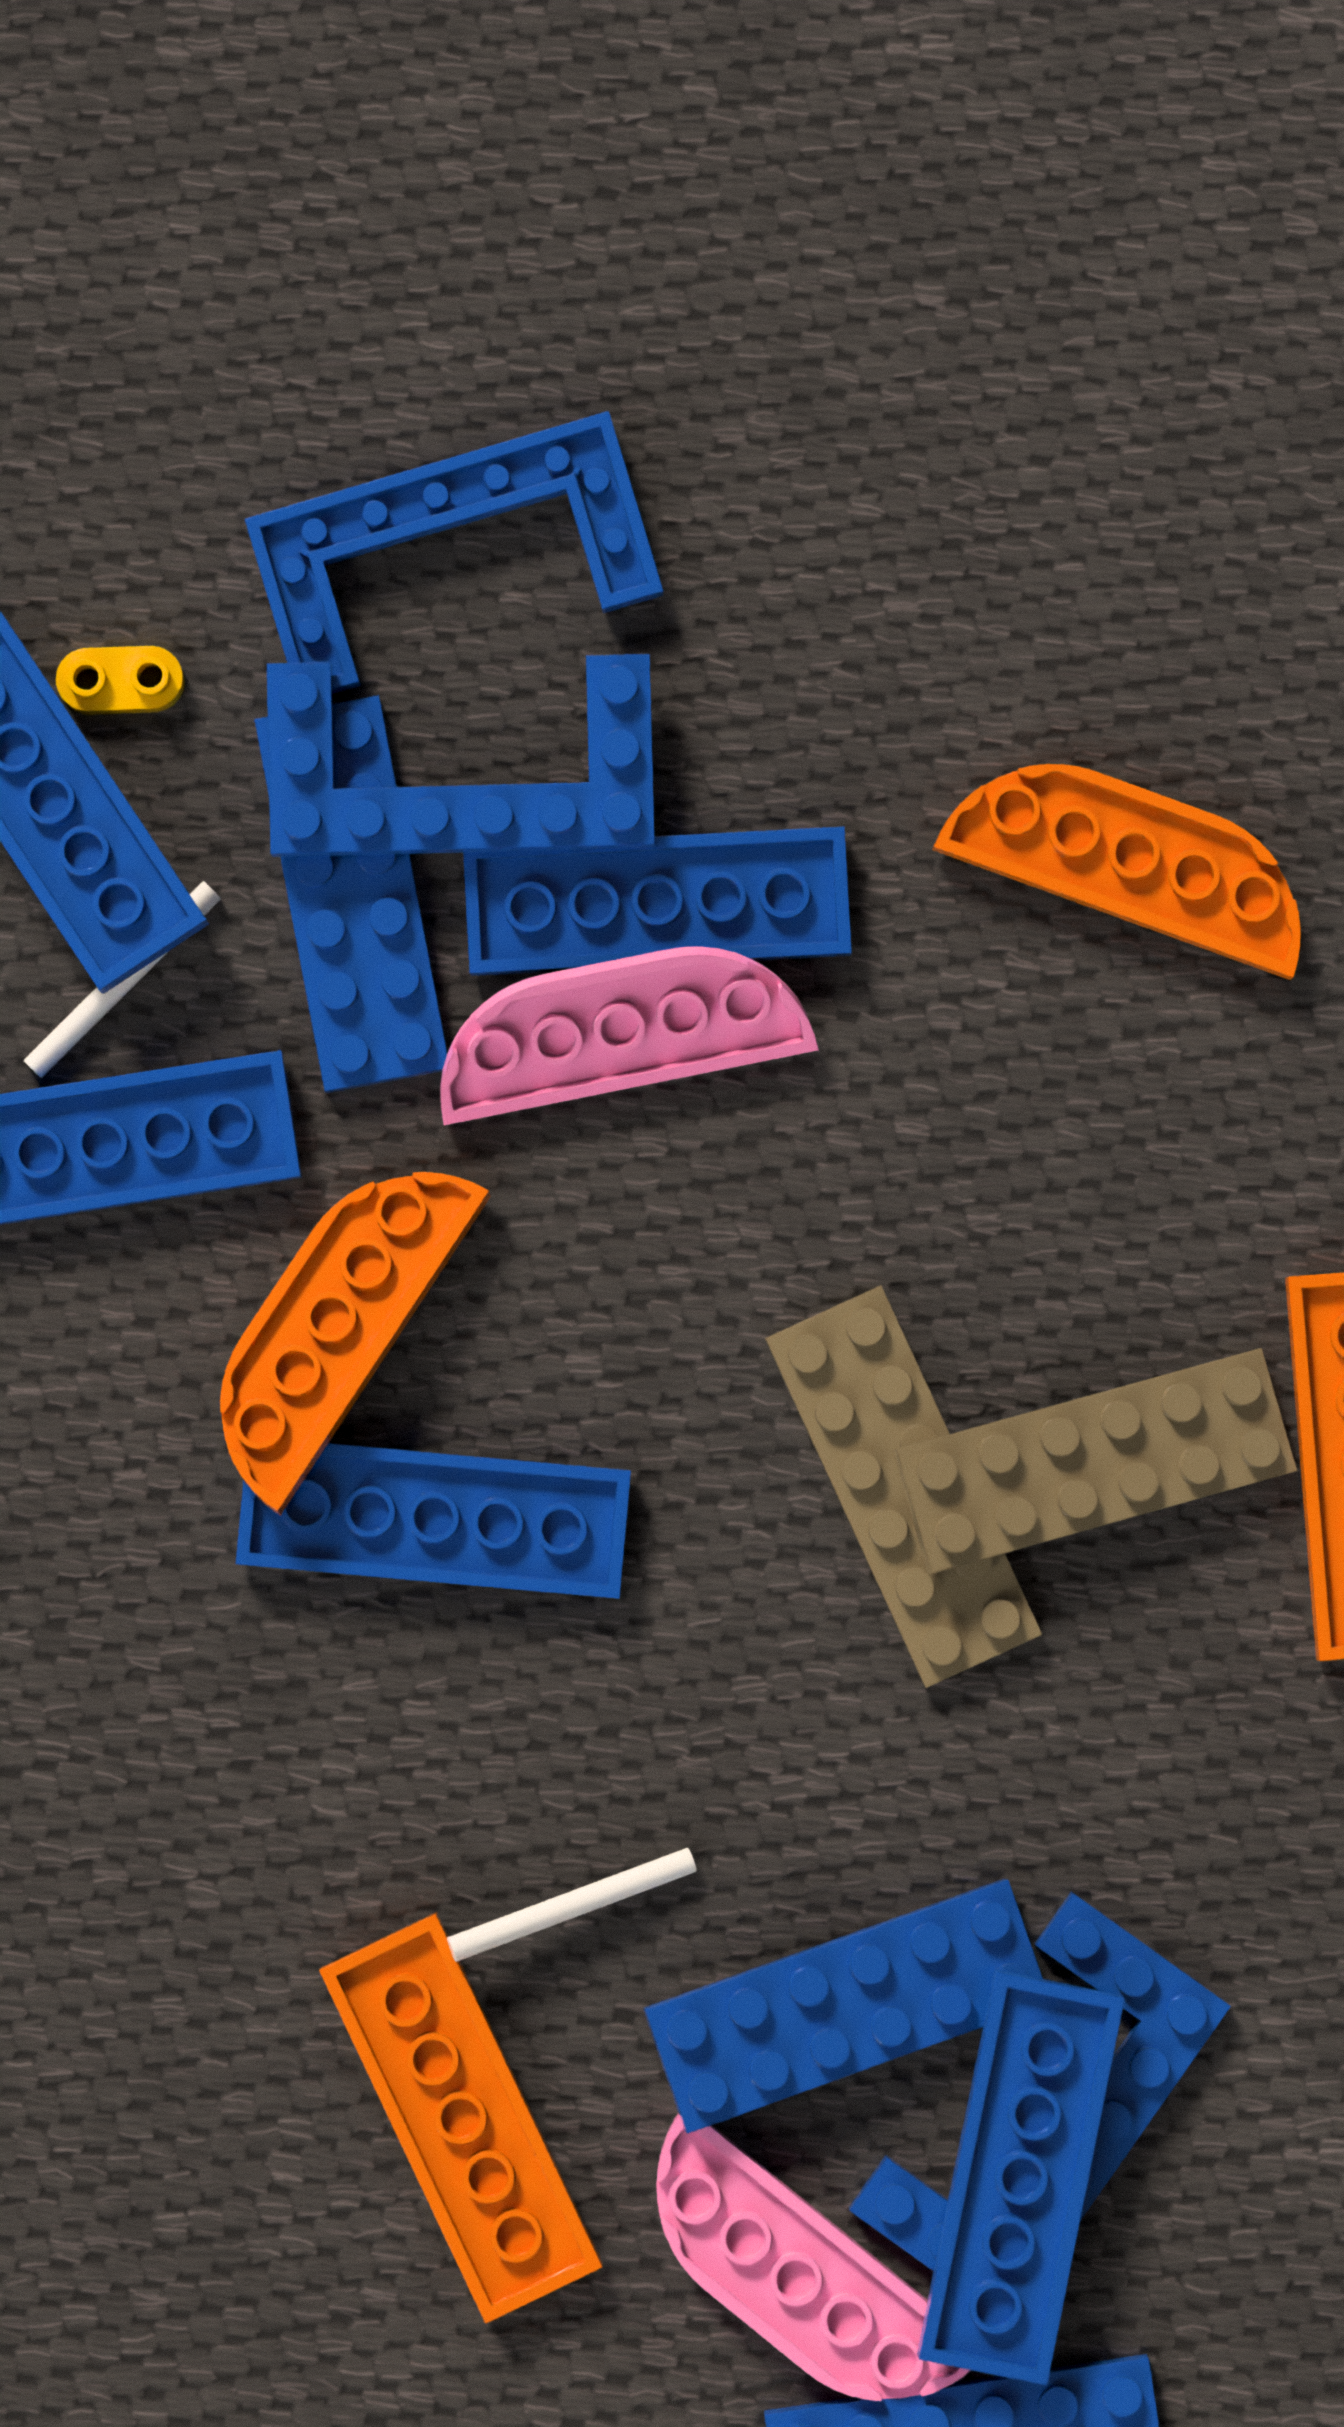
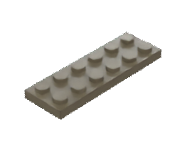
M880 1285L765 1338L924 1687L928 1688L1041 1636V1630L1005 1553L933 1574L927 1573L893 1450L949 1435L950 1433L882 1286Z
M1262 1348L893 1450L928 1574L1297 1471Z

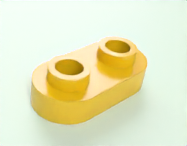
M157 646L78 649L68 654L61 661L56 673V686L60 696L71 709L82 714L164 711L179 700L185 684L184 672L176 657L166 649ZM148 667H156L162 671L160 683L151 688L142 686L140 684L142 671ZM85 669H93L98 672L99 679L97 684L88 690L77 687L76 679L78 674Z

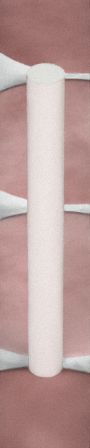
M204 881L190 894L204 916L221 900L217 893ZM167 953L105 994H102L96 987L24 1059V1062L42 1078Z
M689 1848L682 1849L447 1937L451 1954L455 1962L697 1872L696 1865Z

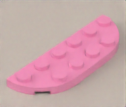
M680 947L527 978L499 991L477 1008L460 1028L450 1046L442 1070L440 1102L443 1125L818 1051V1046L807 1013L789 986L765 966L735 952L710 947Z
M679 2113L676 2115L665 2137L658 2162V2208L662 2227L673 2253L691 2278L706 2292L807 2374L820 2383L852 2397L874 2401L906 2398L920 2394L922 2397L950 2386L971 2371L919 2360L917 2351L928 2300L713 2125L687 2134L683 2128Z

